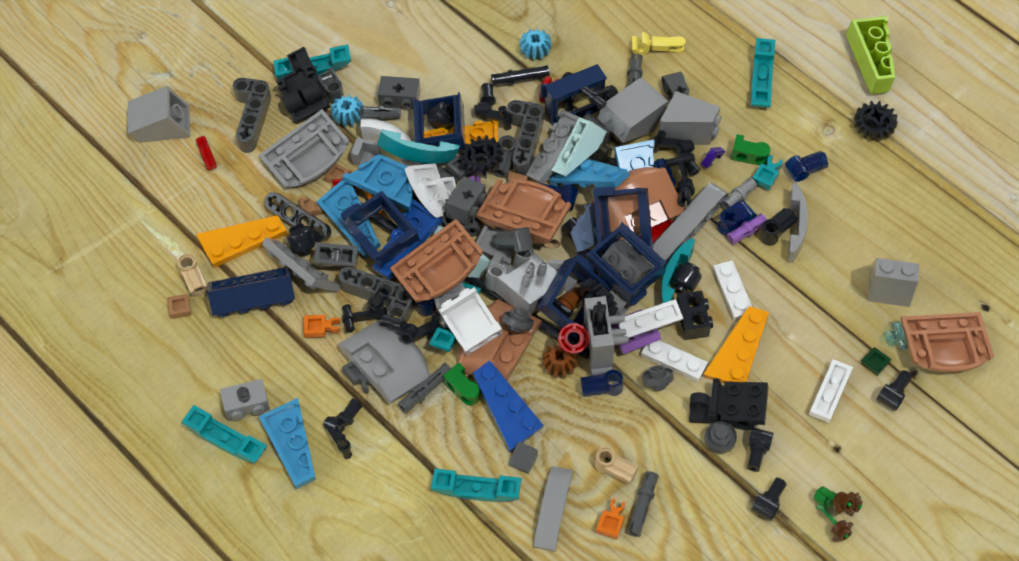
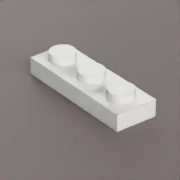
M732 260L714 265V275L734 321L740 320L749 306L752 307L734 262Z
M676 299L625 316V321L620 322L617 326L619 329H626L625 336H628V339L682 321L683 316Z
M660 340L645 345L641 352L642 358L658 365H663L665 368H670L673 372L698 383L708 365L707 361Z
M834 359L832 360L810 410V416L830 423L853 367Z

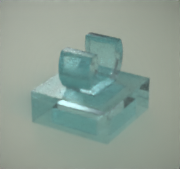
M901 321L892 323L894 331L884 333L888 346L898 343L901 350L907 349L908 344Z

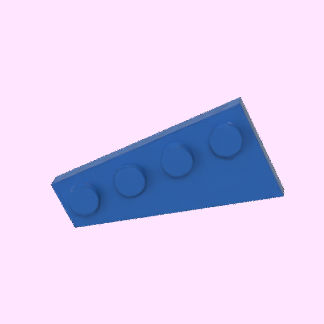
M412 199L411 210H407L403 215L417 230L420 241H416L386 262L381 270L374 263V271L387 280H391L395 275L390 267L424 243L443 222L441 217H434L423 205ZM399 226L390 235L391 239L388 245L404 233Z
M490 360L473 372L475 382L479 386V390L489 407L492 417L495 419L509 453L515 449L518 442H525L543 428L542 422Z

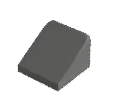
M518 442L509 466L529 474L538 457V450Z

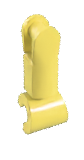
M642 32V39L632 36V50L636 55L647 54L650 47L651 51L681 53L684 51L686 40L681 36H652L650 40V36Z

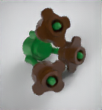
M825 486L820 487L814 495V501L818 503L817 509L823 512L834 525L831 529L832 534L835 536L833 541L838 542L840 539L844 541L851 536V527L854 524L852 522L847 523L845 520L837 522L827 508L835 507L836 513L846 512L853 516L855 512L858 513L862 508L863 501L861 496H859V493L855 494L854 492H849V494L845 492L835 493Z

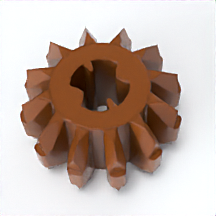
M556 342L554 343V348L548 346L546 352L542 355L544 360L542 366L547 369L548 375L554 373L555 378L558 375H562L565 379L566 373L572 375L574 368L578 366V355L564 352Z

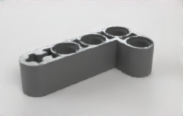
M238 78L233 82L235 97L238 102L246 103L236 137L240 150L244 153H250L257 146L271 102V93L266 81Z
M513 100L507 105V113L511 116V125L521 127L512 158L513 172L526 176L533 163L543 128L544 109L537 103Z
M352 267L341 269L339 280L341 289L344 292L369 300L370 297L376 294L380 286H385L391 293L384 302V306L388 307L387 315L392 317L399 315L401 317L398 319L404 318L408 323L415 308V300L403 285Z

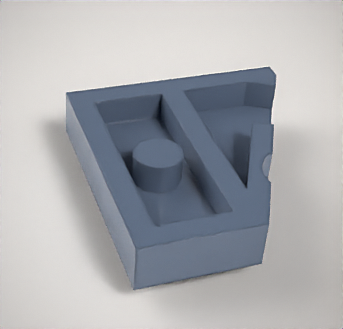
M594 203L585 205V213L579 216L576 226L570 232L577 252L598 244Z

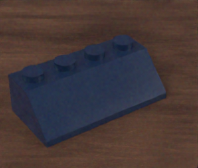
M287 267L208 282L207 293L212 316L225 317L230 315V312L238 311V313H245L250 311V308L259 307V309L271 307V304L279 303V305H286L291 303V300H295L290 268Z

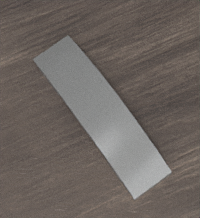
M797 183L792 184L790 193V209L798 212L797 235L790 236L788 263H792L798 256L804 242L808 223L806 200Z
M555 466L551 467L543 496L533 548L552 552L556 551L573 470Z

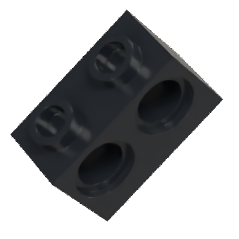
M702 290L677 294V304L683 316V320L680 323L684 340L709 337L710 329L713 328L712 316H708L709 303L708 299L704 298Z

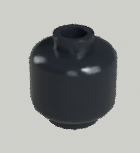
M440 102L430 107L427 111L429 125L434 129L447 128L453 125L454 107L447 102Z
M297 224L291 227L286 235L293 253L307 255L312 252V248L316 245L311 228L304 226V224Z
M690 262L679 264L671 278L672 283L675 285L674 289L680 293L694 292L702 278L699 272L700 268Z

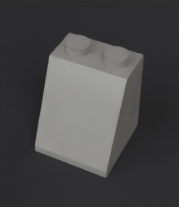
M639 78L606 101L607 104L600 110L597 119L625 143L654 132L669 101L643 78Z
M168 86L128 101L127 131L138 142L190 137V105Z
M676 91L660 120L659 130H664L666 133L665 137L691 140L694 145H710L712 139H716L720 131L718 127L722 118L719 115L720 107Z
M876 258L870 268L868 301L910 307L918 284L919 264Z

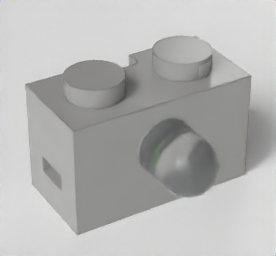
M262 379L220 389L228 421L241 420L246 417V414L250 413L261 415L266 411H270Z

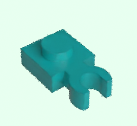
M773 155L768 157L766 165L761 163L752 178L757 185L769 191L779 176L778 170L781 169L783 161L780 159L778 163H772Z

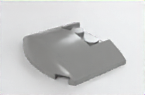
M321 109L262 152L259 157L285 188L309 183L326 173L341 158L350 141Z
M377 320L339 343L338 347L360 372L368 378L369 382L387 402L391 404L409 393L413 387L417 388L430 376V373H428L427 361L414 342L404 343L400 338L401 335L397 334V331L379 326L380 321Z

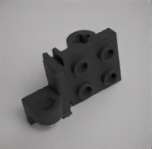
M305 47L287 55L294 72L276 81L283 95L282 101L296 124L312 117L321 109L324 111L331 107L316 74L317 70L312 64Z
M714 378L711 397L701 392H695L690 395L689 422L715 423L721 421L733 424L735 428L740 430H751L755 425H765L768 382L725 381L724 387H722L720 379Z

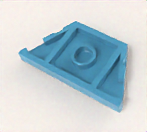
M378 154L371 158L369 162L359 165L358 170L351 174L347 172L343 175L345 182L373 195L383 191L393 204L408 211L411 210L413 188L405 172L407 166Z

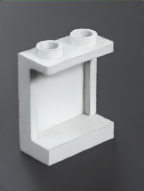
M475 287L464 289L459 293V297L453 301L452 299L445 301L441 305L442 308L439 309L440 315L467 356L503 334L501 326L496 322L478 295Z

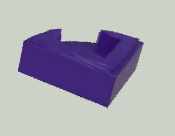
M721 147L711 148L701 164L705 168L712 166V162L716 158L720 159L725 150Z

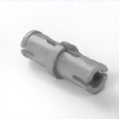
M747 178L743 184L735 187L732 193L721 202L722 207L726 211H732L737 204L744 202L748 194L757 188L756 182L752 178Z

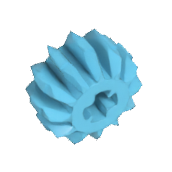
M538 28L535 31L529 29L528 33H523L519 41L522 54H525L527 59L533 57L534 61L538 57L542 60L544 56H548L552 48L550 34H546L545 30L539 31Z
M341 94V99L335 98L334 104H331V116L337 125L343 123L344 127L348 124L353 127L354 122L360 123V108L363 106V103L359 101L357 96L352 98L350 94L347 97Z

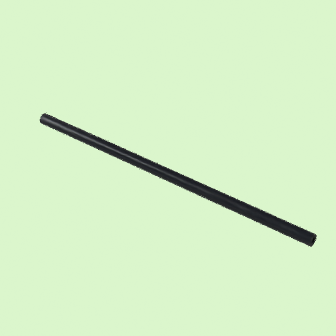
M379 213L369 218V220L391 234L398 227ZM467 277L464 280L472 286L481 288V292L493 300L499 299L509 304L495 291L487 289L484 281L480 278ZM531 314L542 320L538 329L558 341L560 330L536 314ZM568 336L567 339L570 344L576 345L578 343ZM587 347L577 353L584 359L590 356Z

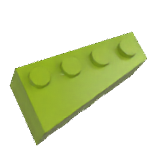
M888 16L854 19L851 21L846 33L870 94L889 92L895 79L894 63L891 57L892 47L891 43H889L890 32L887 27Z

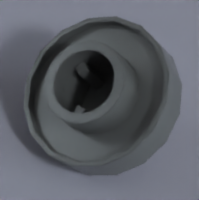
M521 307L505 311L502 321L508 324L507 327L516 332L531 330L534 321L530 318L531 316L527 314L528 311Z
M663 365L652 366L642 374L643 384L653 388L655 391L664 390L674 380L673 370L665 368Z
M715 422L706 429L704 436L705 444L712 452L725 454L735 447L737 433L730 424Z

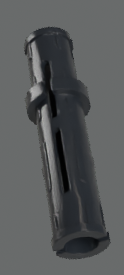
M545 65L512 71L511 69L507 70V72L491 74V83L493 87L503 84L514 85V83L535 80L545 78L546 76L550 77L549 67Z

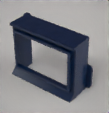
M598 64L549 84L541 85L540 97L542 99L545 98V114L552 126L554 123H558L560 116L558 117L559 101L581 93L584 86H587L589 89L593 88V92L605 88L607 77ZM591 103L569 113L583 118L588 113L598 112V108L595 103Z
M460 92L457 95L421 101L413 98L414 142L438 147L440 141L460 145L459 150L466 149L464 146L466 143L464 104ZM440 102H447L454 107L455 133L424 138V115L427 114L429 108Z
M601 187L593 190L598 244L611 234L608 197L637 194L641 239L653 249L648 188L615 190L614 187ZM631 246L639 255H641L633 246Z
M380 191L362 205L356 203L341 213V218L347 231L380 270L386 262L416 241H420L417 230L383 191ZM384 209L404 233L397 240L378 252L357 226Z
M623 222L595 248L586 253V260L594 266V271L631 306L636 305L647 295L646 289L660 278L666 270L667 262ZM622 237L655 266L633 286L625 281L600 257L602 253Z
M578 254L575 257L564 260L536 309L544 313L560 328L571 323L583 325L584 303L573 321L552 305L569 274L572 272L582 282L588 278L591 280L595 279L597 284L602 283L608 291L612 287L593 272L594 266L588 260ZM575 333L569 334L573 339L579 338Z

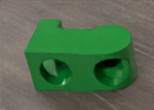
M736 135L731 160L753 165H761V163L765 165L767 163V159L770 156V146L767 143L744 140V135Z
M460 363L443 375L444 384L464 404L472 406L479 402V386L477 383L466 378L465 368Z

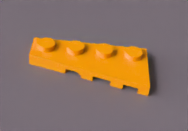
M482 120L475 121L473 125L465 126L466 144H471V138L476 141L478 136L484 139L486 135H488L489 139L494 137L496 142H498V121L491 120L482 123ZM455 127L447 130L439 128L424 131V138L455 133Z
M276 215L198 233L196 236L213 268H216L263 246L262 243L266 237L276 240L287 235V230L279 216Z
M749 306L703 374V377L710 380L719 378L723 384L725 381L747 382L769 312Z

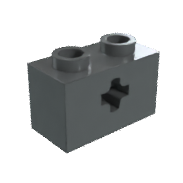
M381 76L378 90L379 105L414 109L413 98L417 100L420 98V79Z
M463 177L446 202L445 217L452 220L457 219L460 223L468 225L472 218H476L480 205L487 198V194H485L486 185Z
M624 239L613 243L602 256V259L631 286L636 284L653 268Z
M316 242L314 264L316 267L343 269L345 267H352L357 269L358 246Z

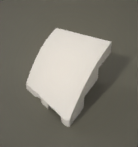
M436 163L414 165L405 168L408 180L425 208L436 218L443 216V212L446 210V202L457 187L454 177L440 178Z

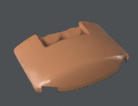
M643 167L628 171L630 176L617 188H614L615 190L648 188L651 228L679 216L685 210L678 203L679 196L666 168ZM638 195L608 197L611 233L619 227L621 222L627 225L635 234L640 233Z
M513 179V183L502 184V180H497L477 212L476 218L493 229L499 227L505 230L529 227L532 242L548 243L553 239L570 210L571 204L569 202L566 204L561 199V194L539 183Z
M455 219L390 267V269L416 302H421L439 297L463 282L478 264L483 251L459 221Z
M498 299L486 307L501 326L503 334L468 356L459 344L457 358L458 363L465 368V374L473 377L474 371L490 360L508 381L540 327L542 320L530 315V318L534 321L531 330H524L523 332L513 331L507 327L508 324L503 322L502 318L505 311L515 308Z
M980 312L901 316L900 318L914 364L925 369L938 372L967 371L982 366L994 357Z

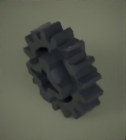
M870 101L869 105L863 103L862 108L858 107L854 117V127H858V133H864V138L871 136L873 141L877 137L881 141L882 136L888 139L890 134H894L898 121H896L898 116L893 114V108H887L888 104L882 106L881 101H878L877 104Z
M488 135L484 139L478 136L476 141L471 138V144L465 143L466 149L460 151L462 154L460 160L464 170L467 169L469 174L474 172L475 176H478L480 172H482L483 176H486V171L493 173L492 168H499L498 162H503L502 155L504 153L499 141L496 142L494 137L489 139Z
M588 278L579 285L578 290L581 292L580 296L583 297V303L585 298L606 296L609 316H614L617 313L618 308L615 306L617 303L613 301L614 296L602 283L597 284L595 279L591 280Z

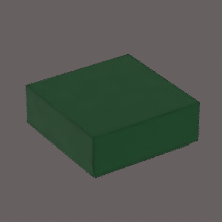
M874 347L861 360L860 364L878 377L890 364L891 359Z

